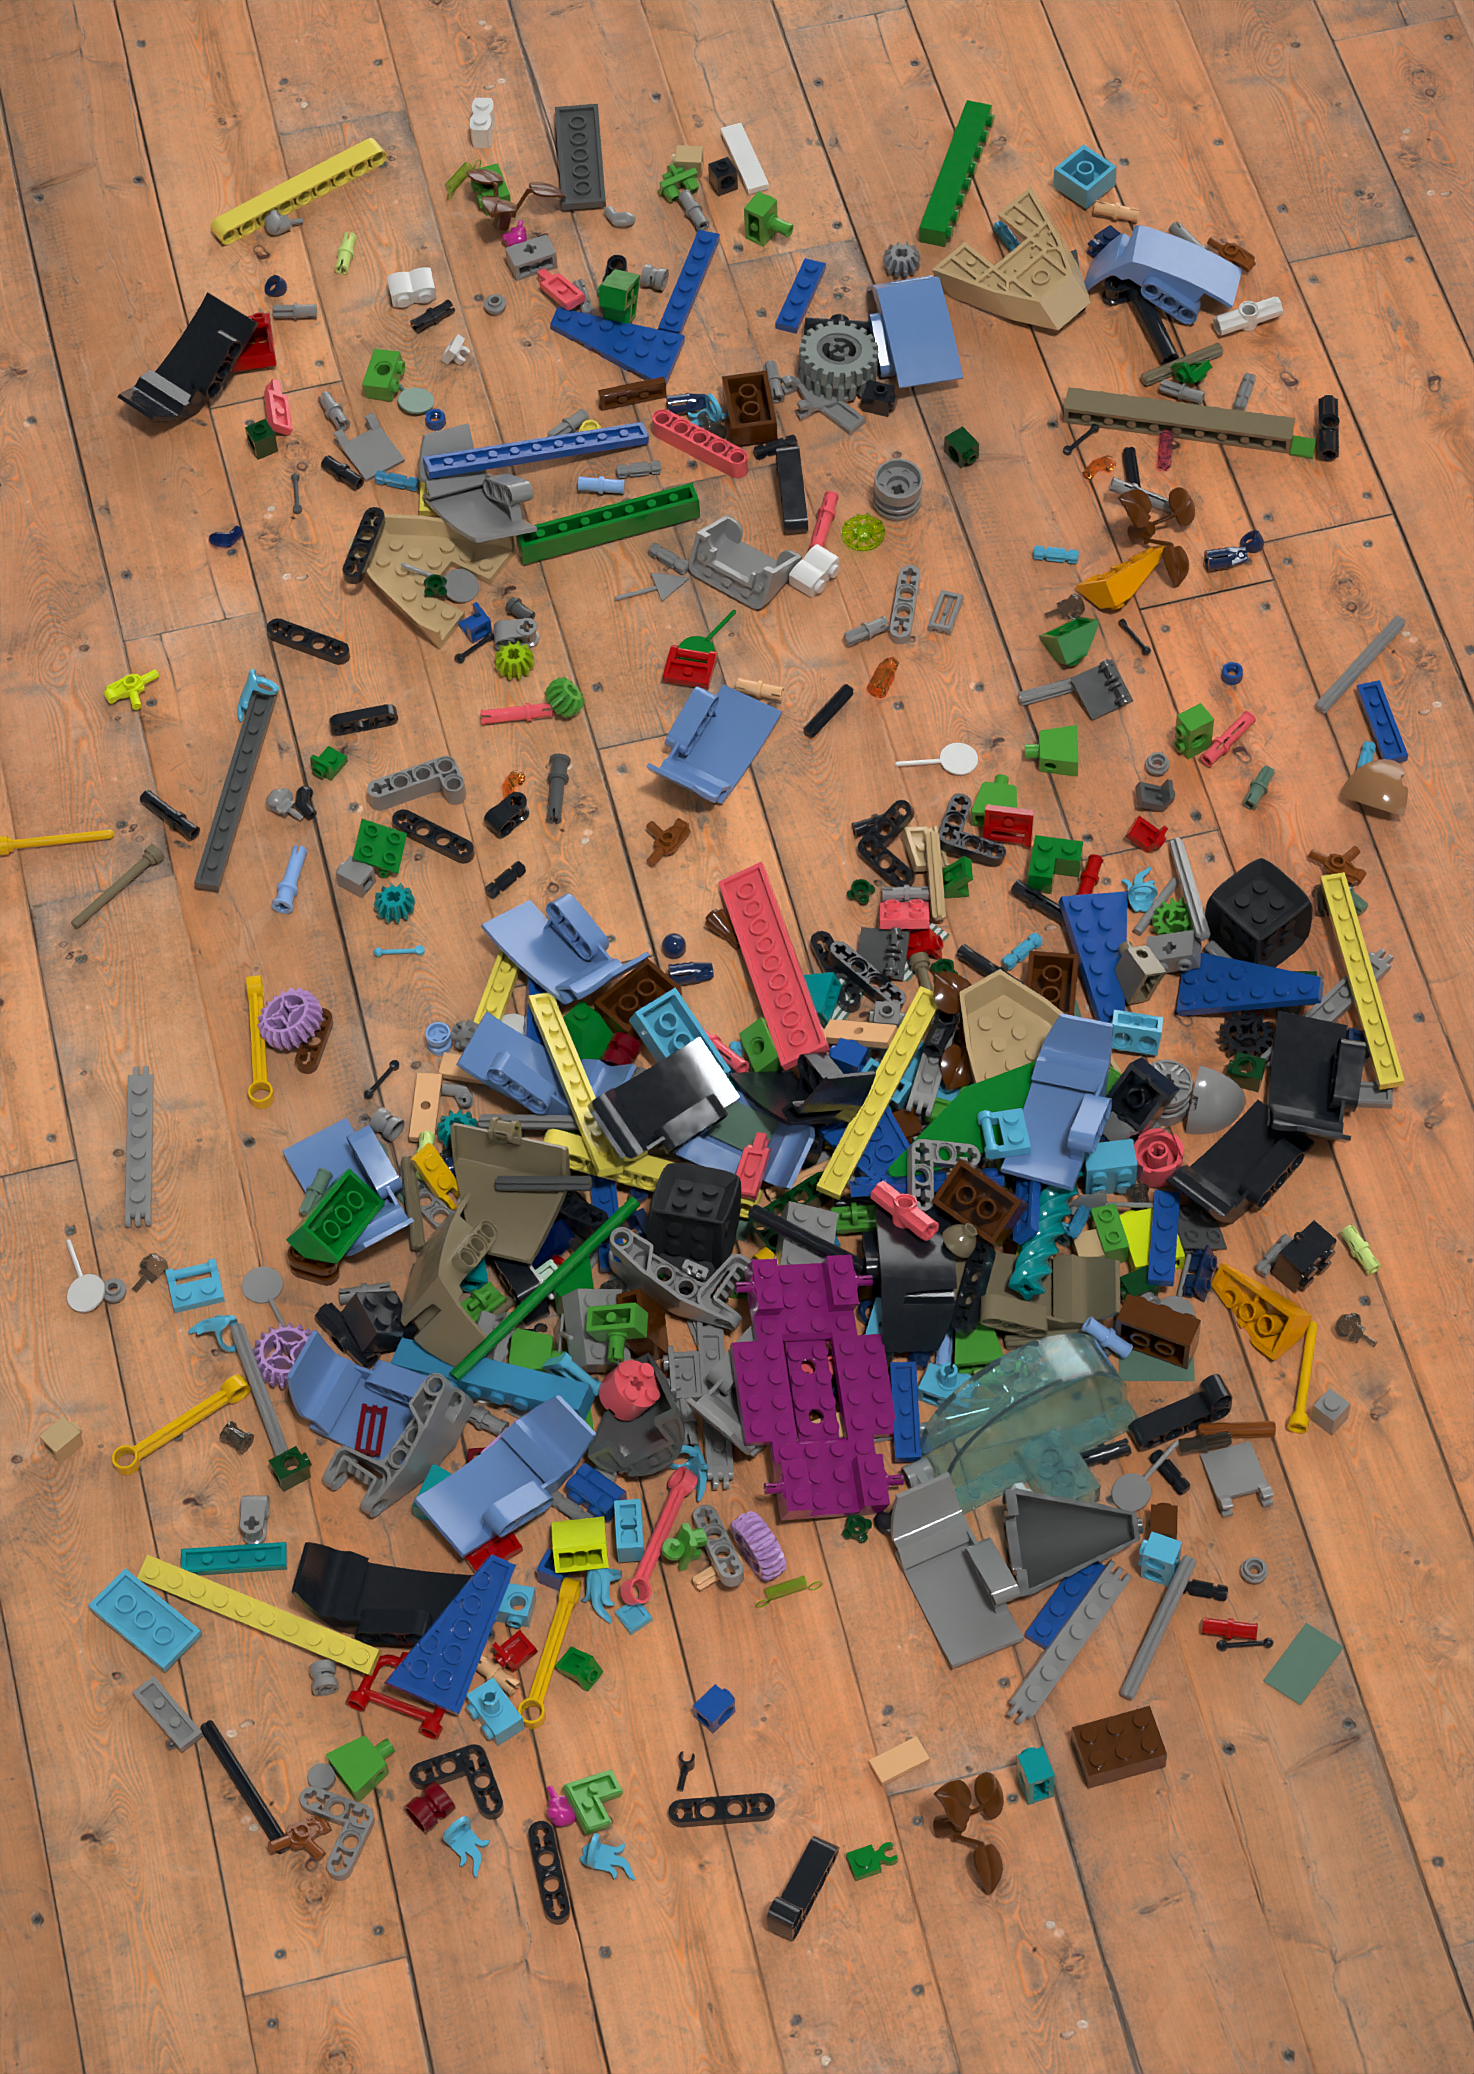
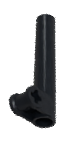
M1116 276L1107 277L1104 283L1106 290L1102 295L1104 303L1116 306L1131 302L1162 364L1164 365L1178 359L1179 355L1155 305L1142 296L1141 286L1131 279L1121 280Z

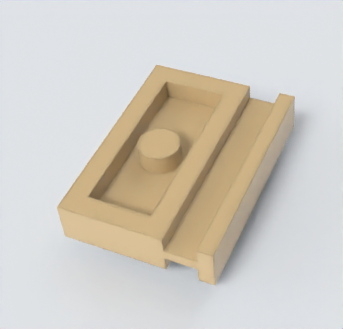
M927 826L905 827L903 829V839L914 872L928 871L925 834L931 831L939 834L937 826H933V828H927ZM941 850L942 869L949 866L946 853Z

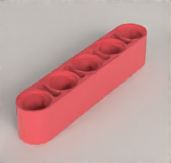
M660 409L653 413V434L658 439L733 478H742L747 475L748 456L742 448L669 410Z

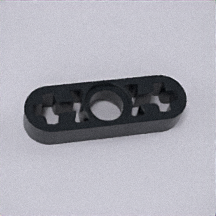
M384 704L335 714L329 719V725L333 735L342 736L392 726L397 723L398 714L394 705Z

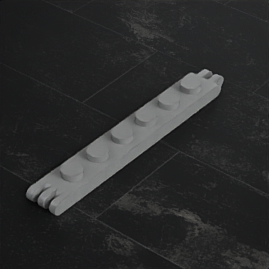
M1383 948L1376 954L1373 952L1368 954L1376 983L1391 969L1389 964L1394 959L1391 954L1382 959L1386 954ZM1347 975L1322 998L1321 1003L1315 1004L1304 1016L1330 1022H1336L1355 1004ZM1273 1045L1260 1058L1266 1059V1062L1272 1058ZM1271 1060L1267 1064L1269 1069L1271 1068Z
M956 1024V1026H955L954 1034H953V1036L949 1039V1042H948L946 1048H948L949 1046L952 1045V1041H953V1038H954V1035H955V1031H956V1028H957V1024ZM923 1050L906 1111L911 1112L913 1105H917L916 1114H921L924 1107L927 1108L925 1116H931L942 1079L940 1067L942 1056L933 1058L928 1056Z
M139 1066L133 1067V1075H128L126 1228L131 1227L132 1218H135L136 1227L142 1226V1218H145L146 1226H152L154 1075L149 1074V1066H143V1075H139Z
M696 1321L701 1392L703 1396L714 1386L706 1379L708 1373L725 1355L723 1327L713 1326L706 1323V1326H702V1322ZM702 1418L705 1463L709 1466V1470H706L707 1480H712L713 1489L719 1488V1480H722L723 1489H729V1480L734 1478L732 1443Z
M1112 1559L1104 1566L1010 1698L1008 1703L1012 1706L1008 1710L1007 1715L1012 1718L1019 1711L1020 1713L1015 1719L1017 1724L1020 1725L1025 1718L1030 1720L1035 1715L1132 1578L1129 1573H1126L1120 1580L1119 1576L1124 1571L1120 1566L1112 1573L1111 1569L1116 1563Z

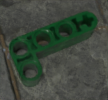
M823 1172L813 1174L765 1206L764 1209L777 1215L782 1213L789 1201L800 1203L797 1202L798 1200H806V1202L800 1204L816 1208L822 1207L832 1199L831 1196L816 1190ZM750 1219V1238L760 1250L767 1247L775 1254L776 1248L772 1247V1245L777 1244L778 1233ZM758 1227H765V1229H763V1230H758V1229H756V1228H758Z

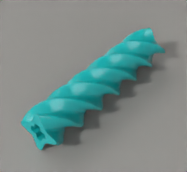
M1080 1171L1078 1178L1085 1174ZM1043 1183L1040 1194L1038 1233L1034 1238L1028 1239L1022 1244V1251L1017 1258L1015 1271L1008 1285L1009 1288L1020 1292L1027 1301H1030L1034 1295L1046 1292L1041 1279L1052 1273L1048 1259L1059 1253L1055 1239L1066 1232L1061 1219L1072 1214L1068 1200L1079 1194L1076 1186L1071 1191Z

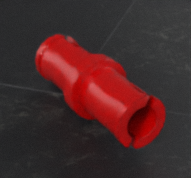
M1096 854L1089 855L1085 871L1080 875L1081 882L1076 895L1092 894L1094 886L1099 882L1098 875L1104 862L1101 856Z
M1204 1617L1202 1634L1226 1636V1639L1232 1640V1637L1254 1641L1257 1639L1258 1623L1236 1622L1233 1618L1219 1620Z

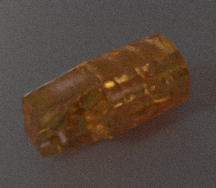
M895 657L884 659L875 669L867 685V691L872 696L884 698L887 695L899 665Z

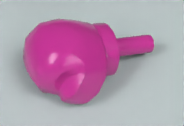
M522 220L518 221L517 227L511 228L510 233L503 234V241L506 242L508 247L527 241L526 229L523 227Z
M548 1786L546 1789L552 1798L548 1802V1818L557 1827L573 1824L577 1817L566 1796L558 1797L553 1786Z

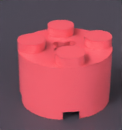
M1161 1128L1146 1130L1138 1136L1134 1144L1138 1164L1137 1179L1146 1188L1170 1185L1164 1180L1183 1164L1184 1148L1180 1138L1174 1133L1172 1135L1165 1132V1129Z
M626 1360L605 1376L599 1386V1397L605 1409L608 1410L610 1408L615 1413L614 1417L623 1421L634 1420L644 1413L660 1398L659 1383L654 1375V1368L649 1363H641L635 1360Z

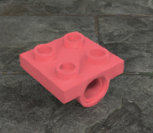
M890 899L880 902V929L891 930L892 927L901 928V931L902 929H907V932H910V934L923 929H929V902H924L921 899H913L909 902H899L898 900Z

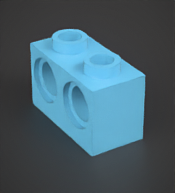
M1114 1010L1111 1022L1114 1024L1112 1049L1157 1056L1162 1034L1163 1017Z
M641 1499L614 1501L618 1562L641 1561L644 1554Z
M1151 1532L1149 1539L1143 1540L1139 1551L1141 1556L1138 1566L1141 1567V1577L1169 1587L1180 1564L1182 1542Z
M509 1583L494 1623L497 1621L506 1623L513 1628H521L522 1626L529 1628L537 1600L535 1588ZM516 1605L525 1606L521 1610H513V1607Z

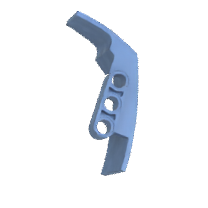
M1137 225L1134 227L1131 238L1125 233L1120 234L1092 260L1084 283L1088 291L1101 280L1111 275L1121 280L1131 279L1141 286V294L1144 298L1180 322L1193 324L1197 320L1201 307L1199 298L1203 294L1216 299L1230 309L1233 307L1242 269L1194 243L1160 230Z
M929 275L867 287V293L873 292L878 313L869 314L868 320L870 332L874 336V342L878 343L877 368L880 378L896 375L899 389L963 379L953 328L938 276Z
M724 684L717 695L697 686L692 691L666 737L665 746L672 749L668 758L663 761L659 768L648 763L647 768L652 773L713 803L717 801L722 804L759 753L781 717L782 711Z
M487 1011L456 1065L499 1093L524 1105L535 1114L573 1115L546 1047L511 1028ZM582 1059L581 1061L596 1098L606 1091L630 1080L636 1069L634 1064L609 1066L597 1059Z
M1062 1013L1059 1015L1047 1034L1037 1058L1031 1078L1033 1081L1023 1108L1031 1153L1005 1157L1001 1172L1073 1191L1086 1154H1094L1111 1113L1112 1098H1107L1105 1095L1110 1069L1114 1024Z
M736 1090L740 1096L737 1102L769 1116L752 1103L743 1093ZM779 1121L767 1147L770 1148L771 1152L763 1183L782 1189H792L814 1141L815 1131L812 1124L789 1126ZM704 1132L679 1148L675 1155L695 1165L721 1169L736 1174L743 1150Z
M313 1330L287 1376V1382L298 1414L302 1418L312 1421L310 1428L320 1435L354 1450L362 1403L371 1407L372 1405H378V1408L387 1406L388 1412L380 1458L371 1457L375 1460H381L387 1456L414 1417L409 1407V1402L428 1376L382 1360H377L372 1370L361 1367L335 1353L318 1331ZM441 1385L436 1388V1392L440 1391ZM366 1413L361 1449L366 1448L371 1413ZM376 1414L371 1450L375 1451L381 1415ZM404 1456V1457L401 1459L400 1465H402V1463H403V1461L405 1460L406 1456Z
M557 1395L515 1421L501 1434V1439L455 1473L417 1496L414 1502L463 1558L495 1536L503 1537L546 1511L554 1501L551 1494L557 1491L586 1453L597 1433L560 1395Z

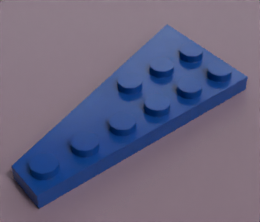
M495 1555L488 1556L384 1684L458 1715L516 1565Z

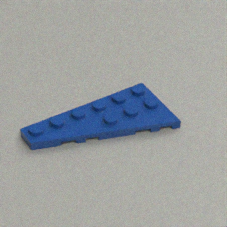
M557 307L550 323L551 330L571 341L576 340L584 344V348L589 351L595 350L601 354L602 358L628 372L633 371L639 374L643 380L664 377L666 386L685 342V335L632 323L617 322L573 310L567 311Z
M1128 891L1061 896L1058 902L1074 953L1079 954L1078 965L1095 1019L1111 1023L1114 1010L1125 1011V996L1116 976L1115 967L1122 957L1118 947L1127 941Z
M1201 952L1200 968L1182 971L1177 1013L1179 1016L1319 1004L1322 1001L1324 982L1319 976Z
M887 1107L856 1167V1170L863 1177H870V1180H878L881 1176L889 1175L888 1168L910 1146L889 1107ZM849 1122L828 1124L819 1128L817 1134L835 1150Z

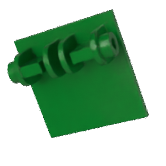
M361 819L352 859L377 867L379 876L382 878H387L391 873L398 874L407 833Z

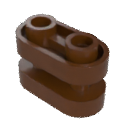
M289 1247L287 1255L294 1276L324 1286L332 1285L338 1281L340 1277L338 1263L304 1258L295 1248Z

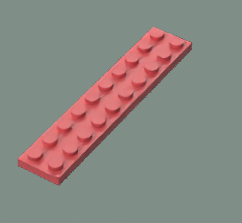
M761 861L719 881L724 901L781 1066L786 1071L798 1065L797 1062L800 1054L829 1051L828 1042L764 864Z

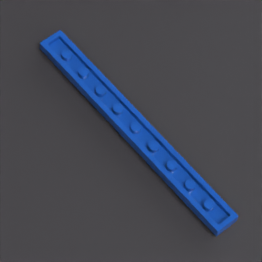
M643 422L425 456L423 457V465L429 479L648 444L649 435Z

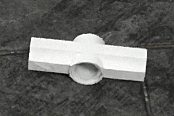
M1272 297L1257 303L1244 301L1239 305V309L1215 316L1213 323L1218 335H1224L1239 329L1252 331L1257 327L1258 323L1283 315V308L1278 297Z

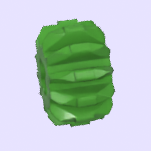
M558 677L556 680H553L544 692L547 698L546 702L551 705L556 714H561L564 718L576 715L585 703L582 697L583 693L578 690V686H575L573 681H569L565 677Z

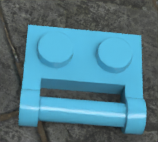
M1022 1108L992 1113L984 1110L977 1114L978 1123L982 1126L986 1147L984 1151L986 1158L998 1159L1031 1153V1145ZM999 1124L1003 1142L1001 1146L995 1142L992 1125Z
M215 1258L209 1259L207 1263L178 1270H173V1268L165 1270L175 1313L225 1302ZM211 1272V1277L179 1285L176 1283V1280Z
M564 1352L559 1357L549 1358L543 1364L542 1368L552 1375L589 1383L594 1395H599V1386L602 1382L592 1378L573 1362L572 1356L567 1352Z

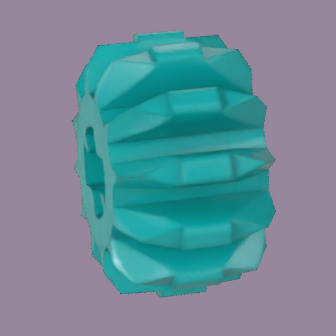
M391 882L389 888L382 886L381 892L376 893L374 908L380 919L385 918L388 924L392 920H395L397 924H399L400 919L408 921V914H414L415 897H413L410 888H404L402 883L394 887Z
M461 1109L457 1113L449 1110V1116L441 1115V1123H437L436 1128L438 1140L440 1143L443 1142L445 1148L452 1147L450 1127L453 1123L478 1127V1121L476 1118H472L470 1111L463 1114Z

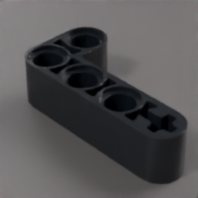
M799 446L776 448L777 476L779 477L785 534L808 531V517Z
M566 1194L554 1224L588 1239L609 1217L604 1210ZM610 1236L607 1237L601 1244L610 1242Z
M485 1254L492 1268L514 1297L517 1307L540 1285L539 1280L527 1263ZM546 1297L523 1319L526 1325L550 1314Z
M1213 1374L1200 1383L1198 1393L1135 1419L1129 1424L1128 1429L1139 1449L1147 1451L1197 1430L1200 1423H1213L1224 1418L1231 1411L1233 1397L1221 1376Z
M817 1836L811 1838L781 1898L776 1896L767 1914L768 1930L792 1941L795 1940L837 1859L839 1846Z

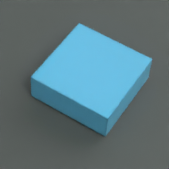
M626 1604L615 1611L617 1618L630 1635L653 1621L652 1616L643 1604L634 1606Z

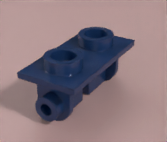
M1206 1245L1205 1250L1197 1249L1196 1252L1192 1253L1188 1270L1189 1272H1196V1274H1187L1182 1288L1184 1296L1192 1298L1194 1295H1198L1202 1302H1205L1207 1293L1211 1290V1278L1213 1271L1217 1268V1257L1209 1245Z

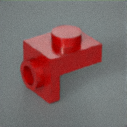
M1139 815L1135 818L1125 837L1146 853H1149L1154 848L1159 849L1167 839L1164 835L1168 827L1164 825L1157 829Z
M930 928L911 933L909 936L907 959L909 960L911 955L918 952H925L928 955L932 954L937 960L941 959L944 947L941 936L937 935Z
M521 1630L517 1631L501 1646L496 1642L492 1645L496 1651L493 1657L503 1668L508 1666L513 1673L538 1652Z

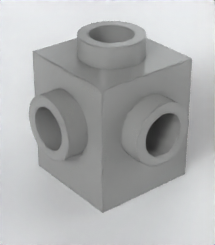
M889 1000L883 1002L876 1001L875 1011H870L869 1023L897 1025V1028H899L905 1013H901L900 1003Z

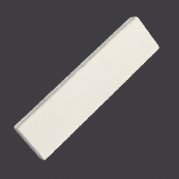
M737 123L720 128L722 138L748 195L769 189V183L742 124Z

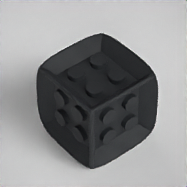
M1264 858L1252 861L1223 882L1209 897L1205 909V917L1210 931L1208 939L1210 941H1215L1232 959L1275 968L1303 945L1309 936L1313 915L1312 903L1305 892L1278 867Z
M667 1164L655 1188L647 1224V1241L653 1245V1253L681 1271L685 1259L691 1260L708 1268L709 1276L711 1277L731 1256L735 1245L741 1211L742 1188L740 1177L725 1170L695 1164Z

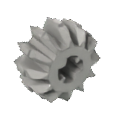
M897 242L896 246L890 244L888 250H885L884 269L887 270L888 275L895 274L896 279L899 276H903L905 279L908 275L914 276L920 267L919 251H917L915 245L909 246L908 242L905 244Z

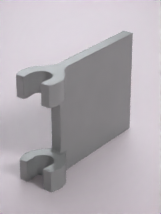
M790 375L782 377L784 395H789L798 389L804 400L797 402L800 410H797L796 414L799 419H806L813 412L821 410L823 407L828 408L838 405L837 397H832L830 401L825 400L826 395L824 394L820 397L815 396L814 389L809 392L805 388L806 383H801L800 377ZM844 397V402L852 401L848 397Z
M373 413L365 416L367 421L365 426L369 431L349 441L342 429L333 433L336 437L334 439L336 446L343 450L366 482L375 478L377 470L388 471L405 462L404 457L383 431Z
M1250 1441L1200 1454L1223 1518L1233 1515L1231 1509L1233 1508L1232 1498L1258 1492L1263 1507L1273 1505L1272 1497H1274L1272 1488L1265 1479Z

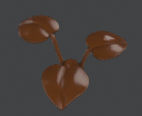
M474 169L466 172L471 180L481 184H492L494 187V196H483L481 202L489 216L493 218L492 226L499 230H509L511 218L516 217L517 211L530 193L540 197H559L566 200L565 194L557 187L545 182L529 183L530 188L526 189L517 205L510 201L499 198L498 183H503L504 181L500 174L488 169Z
M1181 487L1172 489L1169 493L1168 502L1173 513L1149 522L1152 504L1148 495L1140 489H1133L1123 493L1118 497V500L1124 506L1128 517L1133 523L1127 529L1129 539L1132 542L1143 540L1144 544L1164 545L1163 561L1174 588L1178 587L1189 571V559L1185 550L1181 546L1174 547L1172 542L1150 538L1156 532L1155 525L1172 519L1175 516L1180 526H1187L1192 523L1195 517V505L1191 496Z
M936 973L933 997L938 1009L946 1014L959 1012L961 1009L959 992L971 986V983L956 973ZM962 1010L960 1021L957 1024L959 1029L955 1031L953 1038L956 1045L946 1048L941 1057V1075L947 1091L973 1082L966 1048Z
M984 1772L979 1774L975 1780L974 1792L980 1805L974 1809L969 1807L972 1800L971 1792L966 1783L961 1780L950 1781L934 1793L935 1797L944 1807L946 1815L934 1818L933 1829L939 1838L953 1836L954 1841L960 1840L978 1846L973 1853L974 1865L986 1894L990 1895L997 1887L1002 1876L1003 1863L1000 1853L993 1844L985 1846L983 1841L961 1836L962 1832L966 1830L970 1815L984 1810L988 1819H994L1002 1812L1004 1796L1001 1785L994 1774Z

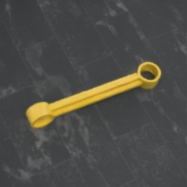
M262 975L246 976L253 1083L248 1088L250 1103L255 1108L265 1109L274 1102V1092L272 1085L268 1082L266 1041L262 1038L260 1029L257 1026L259 1024L257 1017L262 1015L260 1009L264 1008ZM264 1089L270 1092L264 1099L253 1098V1094L258 1090Z
M242 1375L231 1376L222 1384L218 1392L135 1446L122 1445L115 1449L112 1454V1462L116 1471L121 1475L135 1473L140 1467L141 1459L227 1403L234 1404L240 1402L249 1394L251 1387ZM126 1454L135 1456L134 1461L130 1465H118V1460L121 1456Z
M565 1577L562 1582L559 1603L529 1698L523 1700L518 1707V1712L521 1716L528 1707L535 1706L541 1709V1715L536 1720L529 1721L522 1716L524 1727L528 1729L539 1728L545 1722L546 1712L543 1703L573 1607L577 1605L582 1586L580 1580Z

